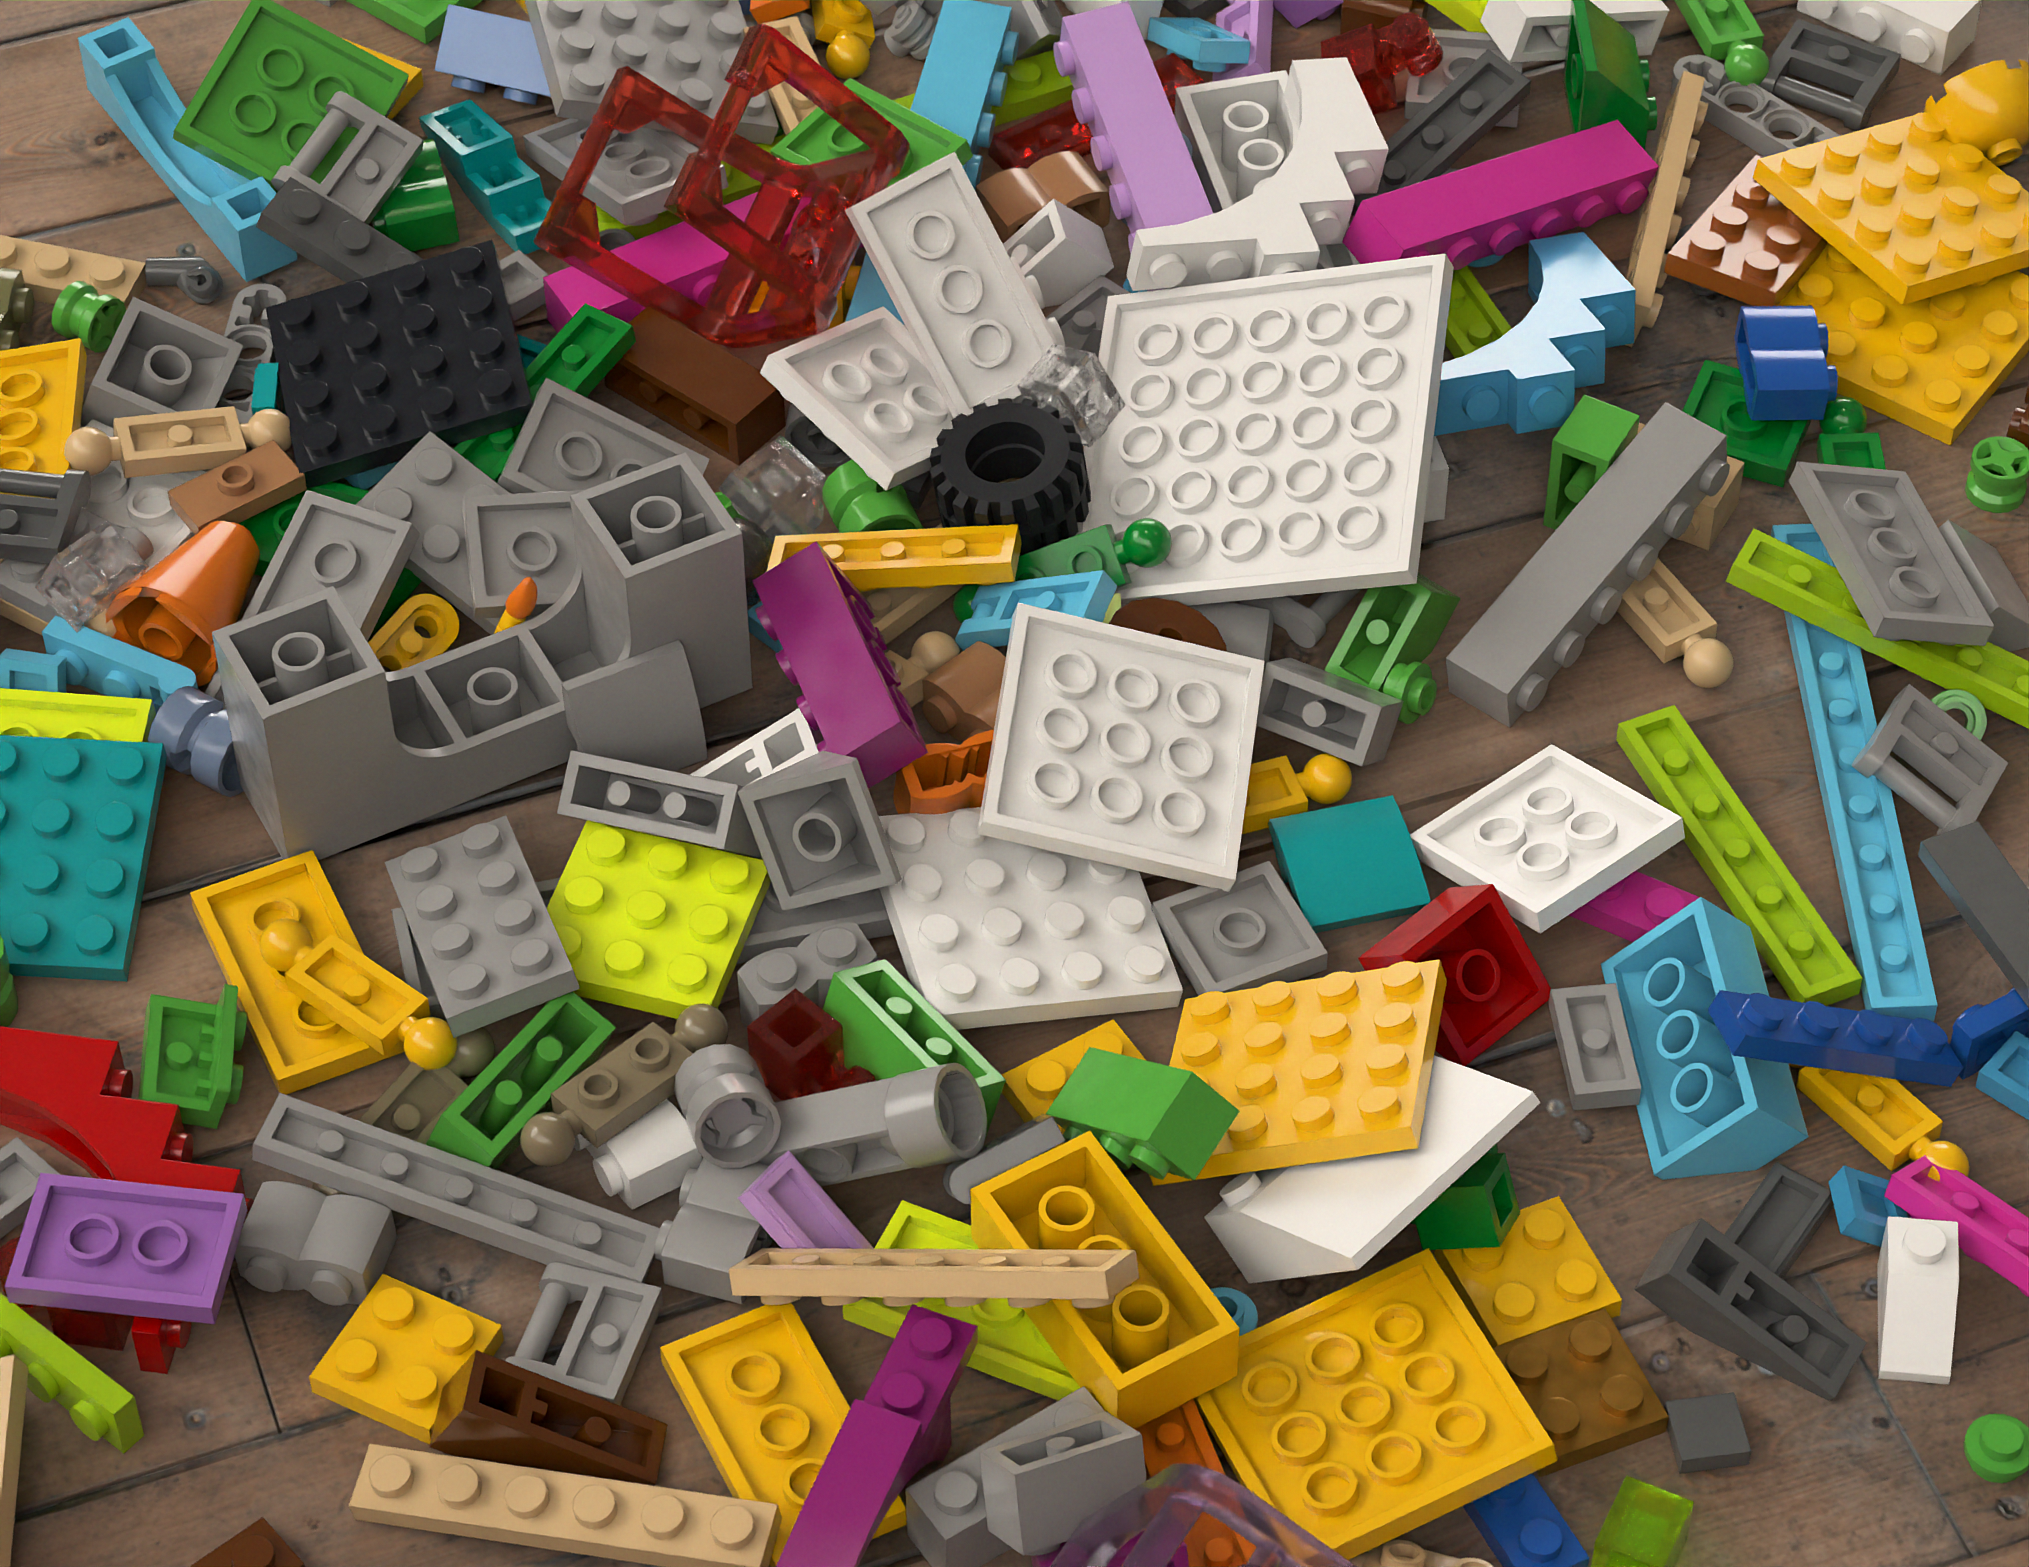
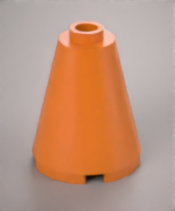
M214 521L208 524L116 595L105 614L106 623L112 619L117 630L112 638L188 667L196 675L198 687L209 683L218 669L212 632L237 622L260 559V550L251 532L235 522Z

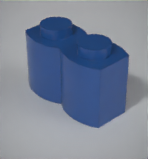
M1740 306L1735 332V349L1739 371L1743 377L1745 402L1750 419L1823 420L1827 401H1835L1838 390L1835 365H1827L1826 362L1828 353V330L1826 324L1818 323L1812 306Z

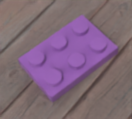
M40 1173L5 1283L8 1301L10 1303L215 1324L247 1213L244 1194Z

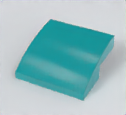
M1393 795L1269 819L1268 826L1283 883L1289 882L1293 899L1315 933L1414 914L1431 902L1416 850Z

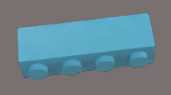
M1700 897L1601 963L1605 984L1616 983L1641 1084L1640 1101L1636 1107L1653 1174L1656 1177L1665 1180L1757 1170L1809 1137L1788 1063L1733 1056L1708 1012V1008L1720 990L1744 994L1761 993L1769 996L1750 926Z

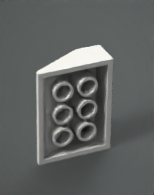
M1434 1055L1418 1148L1243 1173L1221 1189L1219 1194L1223 1201L1204 1218L1248 1283L1359 1270L1537 1107L1540 1101L1533 1091Z

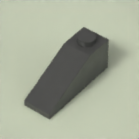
M1702 1218L1667 1235L1634 1289L1690 1332L1828 1401L1836 1397L1867 1342Z

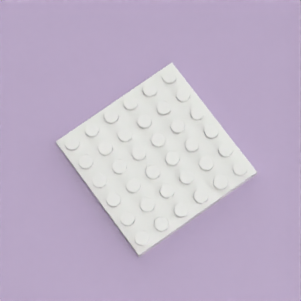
M1446 253L1108 296L1084 446L1091 502L1088 503L1089 513L1086 521L1077 523L1079 532L1076 535L1105 524H1111L1118 541L1123 539L1126 529L1134 521L1142 518H1152L1163 523L1169 530L1172 538L1170 554L1160 565L1143 568L1132 562L1126 564L1132 583L1116 588L1115 593H1120L1121 608L1131 601L1153 597L1174 600L1190 606L1417 583L1454 269Z

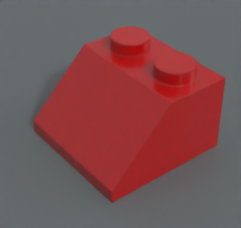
M1494 884L1446 889L1358 957L1365 971L1387 968L1404 961L1419 963L1440 959L1447 982L1435 1051L1445 1059L1462 1066H1466L1550 998L1551 987Z

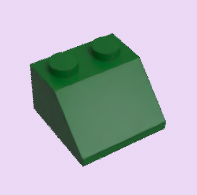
M1571 0L1563 85L1572 133L1619 120L1645 150L1647 131H1655L1657 127L1656 98L1654 96H1646V93L1649 91L1650 82L1648 60L1639 59L1634 35L1590 0Z

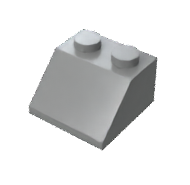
M133 297L90 385L82 408L81 425L85 427L94 419L114 429V418L216 408L244 345Z

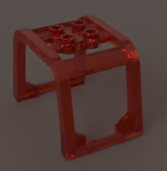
M766 24L749 27L724 79L730 85L714 119L696 110L629 66L618 68L596 113L592 116L588 130L559 189L555 192L553 202L535 236V245L645 308L650 306L671 319L681 321L689 330L715 344L731 348H750L820 334L827 330L838 308L836 295L846 279L849 267L861 244V240L845 209L885 189L890 180L901 173L910 154V143L903 133L778 30ZM785 81L871 149L810 165H799L775 157L738 135L735 131L751 98ZM654 120L700 147L698 151L688 154L664 207L729 252L704 306L601 246L596 203L583 196V192L615 129L623 134H627ZM721 160L762 183L744 222L723 206L721 170L718 169L721 166ZM802 197H812L810 203L796 216L791 227V235L782 252L778 249ZM763 279H765L770 288L759 311L747 314Z

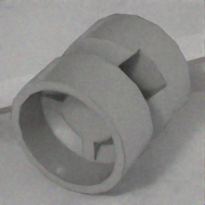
M713 1044L697 1050L682 1063L675 1076L674 1092L698 1152L709 1163L722 1168H742L758 1162L768 1154L779 1138L781 1120L756 1061L744 1049L731 1044Z

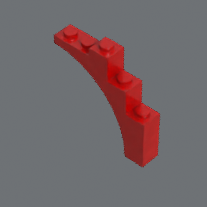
M0 1026V1125L49 1144L84 1168L93 1178L244 1194L247 1217L254 1200L246 1198L240 1169L191 1163L193 1137L191 1133H185L179 1105L131 1099L133 1074L131 1070L124 1067L119 1041ZM134 1316L131 1334L140 1370L168 1374L176 1348L184 1349L188 1343L192 1322Z

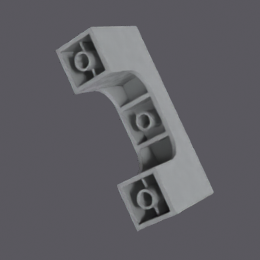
M687 452L570 496L577 557L576 570L566 591L551 607L526 622L410 667L393 672H385L333 586L212 632L240 785L283 860L313 850L319 861L568 762L570 751L578 752L577 743L567 728L561 682L651 649L680 640L688 659L700 709L753 688L742 532Z

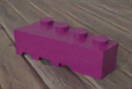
M817 541L752 580L763 604L755 609L757 617L768 635L774 641L779 639L783 648L775 653L776 659L790 682L794 686L799 684L803 694L796 698V703L814 731L820 729L824 738L823 741L816 745L819 752L827 751L857 758L868 789L928 753L910 704L897 688L901 685L898 673L883 652L888 649L883 635L877 627L874 628L871 619L875 617L871 604Z

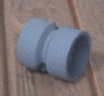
M191 686L177 689L157 711L151 724L148 742L164 744L167 754L166 765L186 775L192 774L195 781L222 795L232 797L242 793L243 789L240 785L226 709L223 710V702Z

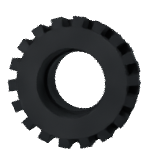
M1011 398L998 399L997 405L987 407L984 402L973 406L974 413L968 416L961 413L951 420L953 429H942L936 438L938 447L931 450L930 463L932 468H930L943 528L1018 524L1022 543L1020 556L1059 542L1062 538L1073 537L1079 532L1077 523L1085 522L1089 513L1088 503L1091 502L1090 484L1080 434H1076L1075 425L1068 417L1060 418L1058 409L1049 404L1043 408H1038L1037 400L1026 398L1021 403H1012ZM1010 478H1022L1013 482L998 483Z

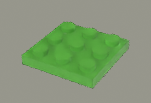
M251 0L176 125L173 139L249 180L262 176L277 193L278 191L272 185V178L281 166H289L327 115L326 105L336 92L341 91L354 97L387 118L405 88L409 74L272 0ZM346 127L309 178L321 184L360 130L355 127Z

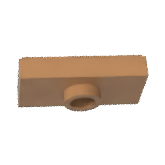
M272 440L169 490L168 496L172 509L195 535L214 521L240 523L307 490L304 474L299 473L298 467L279 445Z

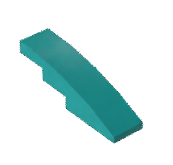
M471 99L419 117L422 130L428 139H434L439 157L480 214L515 252L520 250L522 253L528 254L572 237L567 216L544 196L540 176L517 156L513 136Z

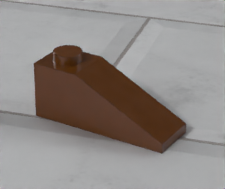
M475 1350L442 1388L429 1447L456 1457L655 1486L668 1424Z

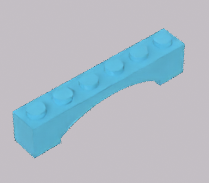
M127 17L79 37L78 42L87 88L242 278L249 282L298 260L296 251L256 227L262 211L277 194L262 176L249 180L173 139L174 129L186 108L158 62L154 47L130 18Z

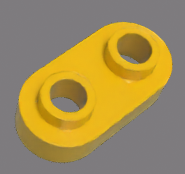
M417 594L409 598L368 644L382 666L388 667L392 672L401 670L446 653L458 636L459 618L454 608L445 599L433 594ZM414 626L425 628L431 638L422 637L415 631Z

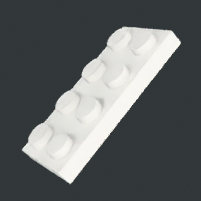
M955 152L942 157L845 209L953 418L961 413L967 416L974 413L973 406L984 402L988 407L997 405L998 399H1014L1067 369Z

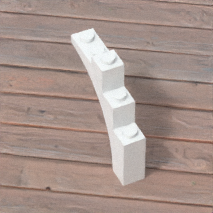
M1347 57L1292 60L1281 104L1290 132L1291 152L1277 173L1253 194L1220 212L1182 224L1136 230L1126 274L1133 291L1168 289L1316 270L1320 255L1318 245L1343 244L1342 240L1346 234L1355 201L1353 195L1377 193L1389 150Z

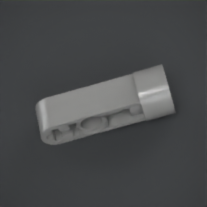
M948 1063L901 1073L892 1078L775 1102L774 1104L781 1120L779 1138L772 1150L757 1163L770 1166L778 1157L790 1151L821 1187L910 1168H924L969 1159L980 1152L985 1141L987 1115L984 1099L972 1074L958 1063Z

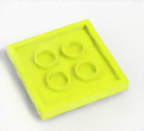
M587 820L547 906V911L580 989L573 992L580 997L675 1019L679 1017L682 1011L694 1004H709L718 1009L771 883L764 861Z

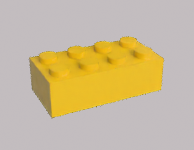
M1091 1131L970 1189L971 1234L979 1249L1136 1250L1139 1278L1115 1295V1301L1111 1304L1084 1309L1072 1306L1071 1299H1051L1049 1302L1039 1306L1023 1308L1079 1387L1085 1386L1104 1411L1136 1429L1237 1377L1240 1328Z

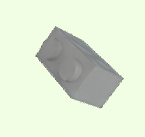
M1289 657L1266 663L1262 678L1256 726L1356 765L1365 766L1385 759L1404 701Z
M1106 1411L980 1451L988 1531L1023 1556H1036L1053 1552L1060 1547V1543L1087 1534H1109L1119 1530L1123 1526V1522L1150 1514L1142 1434Z

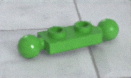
M1674 0L1705 56L1715 60L1725 59L1724 70L1730 82L1736 81L1743 86L1754 83L1759 85L1763 81L1770 67L1768 57L1762 50L1764 34L1744 0Z

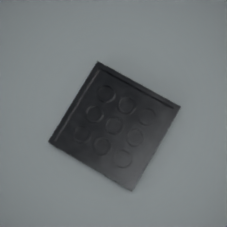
M492 239L266 307L276 363H279L278 374L286 415L290 421L289 430L296 465L299 473H303L305 476L307 489L398 462L429 431L451 446L523 424L533 405L532 393L500 261Z

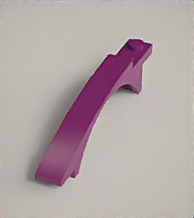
M912 1304L863 1401L854 1400L802 1506L776 1567L859 1566L877 1528L905 1485L926 1464L935 1460L944 1461L952 1444L951 1395L978 1343V1326Z

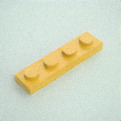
M1018 524L775 536L767 571L817 541L859 591L896 587L932 588L939 585L960 584L989 586L1003 582H1015L1022 543Z

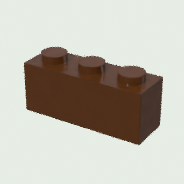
M647 306L628 322V324L633 326L636 342L604 377L607 388L738 466L786 426L784 397L779 390L760 374L761 370L734 356L726 347L714 344L689 330L681 321L669 318L650 306Z

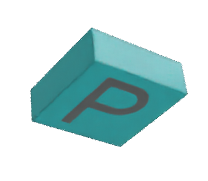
M259 363L258 368H255L251 405L253 415L263 409L279 410L286 415L278 374L279 363Z

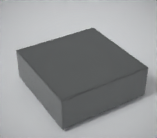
M1734 1392L1665 1401L1664 1409L1669 1416L1667 1431L1680 1474L1749 1465L1751 1448Z

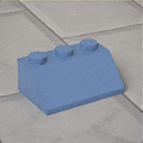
M448 4L434 71L453 75L451 83L453 87L483 94L486 83L505 87L503 98L536 105L538 95L551 97L531 22Z

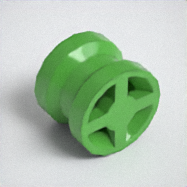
M75 281L61 292L55 302L52 312V326L59 335L67 339L81 338L83 346L94 352H104L111 344L126 313V307L120 299L110 294L99 296L97 289L84 281Z
M1997 436L1981 440L1974 447L1971 456L1970 466L1972 470L1968 473L1965 486L1967 498L1976 507L1992 513H2006L2017 509L2024 502L2027 490L2026 479L2029 477V450L2024 444L2008 437Z

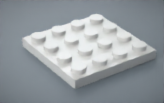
M1018 603L1012 617L977 834L1201 886L1219 888L1229 892L1236 880L1265 661Z
M981 807L958 809L943 814L908 813L879 816L902 878L897 884L879 889L910 983L956 1030L1179 1006L1183 988L1156 916L1152 911V905L1139 871L977 834Z

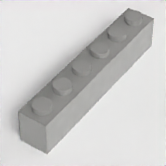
M1665 402L1446 657L1449 692L1509 728L1525 710L1528 712L1533 711L1542 701L1548 688V682L1562 666L1564 668L1570 667L1577 660L1583 650L1585 638L1598 623L1604 625L1614 616L1621 603L1623 593L1634 580L1642 581L1648 576L1656 563L1658 552L1671 537L1677 539L1686 531L1693 518L1694 509L1706 495L1714 496L1722 488L1730 471V465L1727 463V436Z

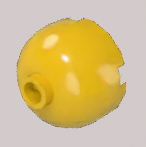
M2005 59L1996 60L1973 67L1951 78L1943 84L1947 95L1936 104L1931 95L1925 103L1924 112L1931 114L1945 128L1943 137L1953 144L1965 143L1978 148L1983 153V156L1995 166L2005 165L2014 161L2022 154V147L2029 142V64L2026 60L2018 59L2020 69H2008Z

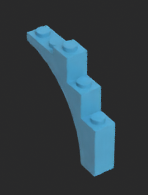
M1584 232L1529 240L1528 294L1535 305L1523 321L1499 339L1468 355L1442 363L1434 436L1502 424H1509L1516 434L1561 427L1574 410L1575 388L1603 384L1605 382V348L1634 343L1636 290Z

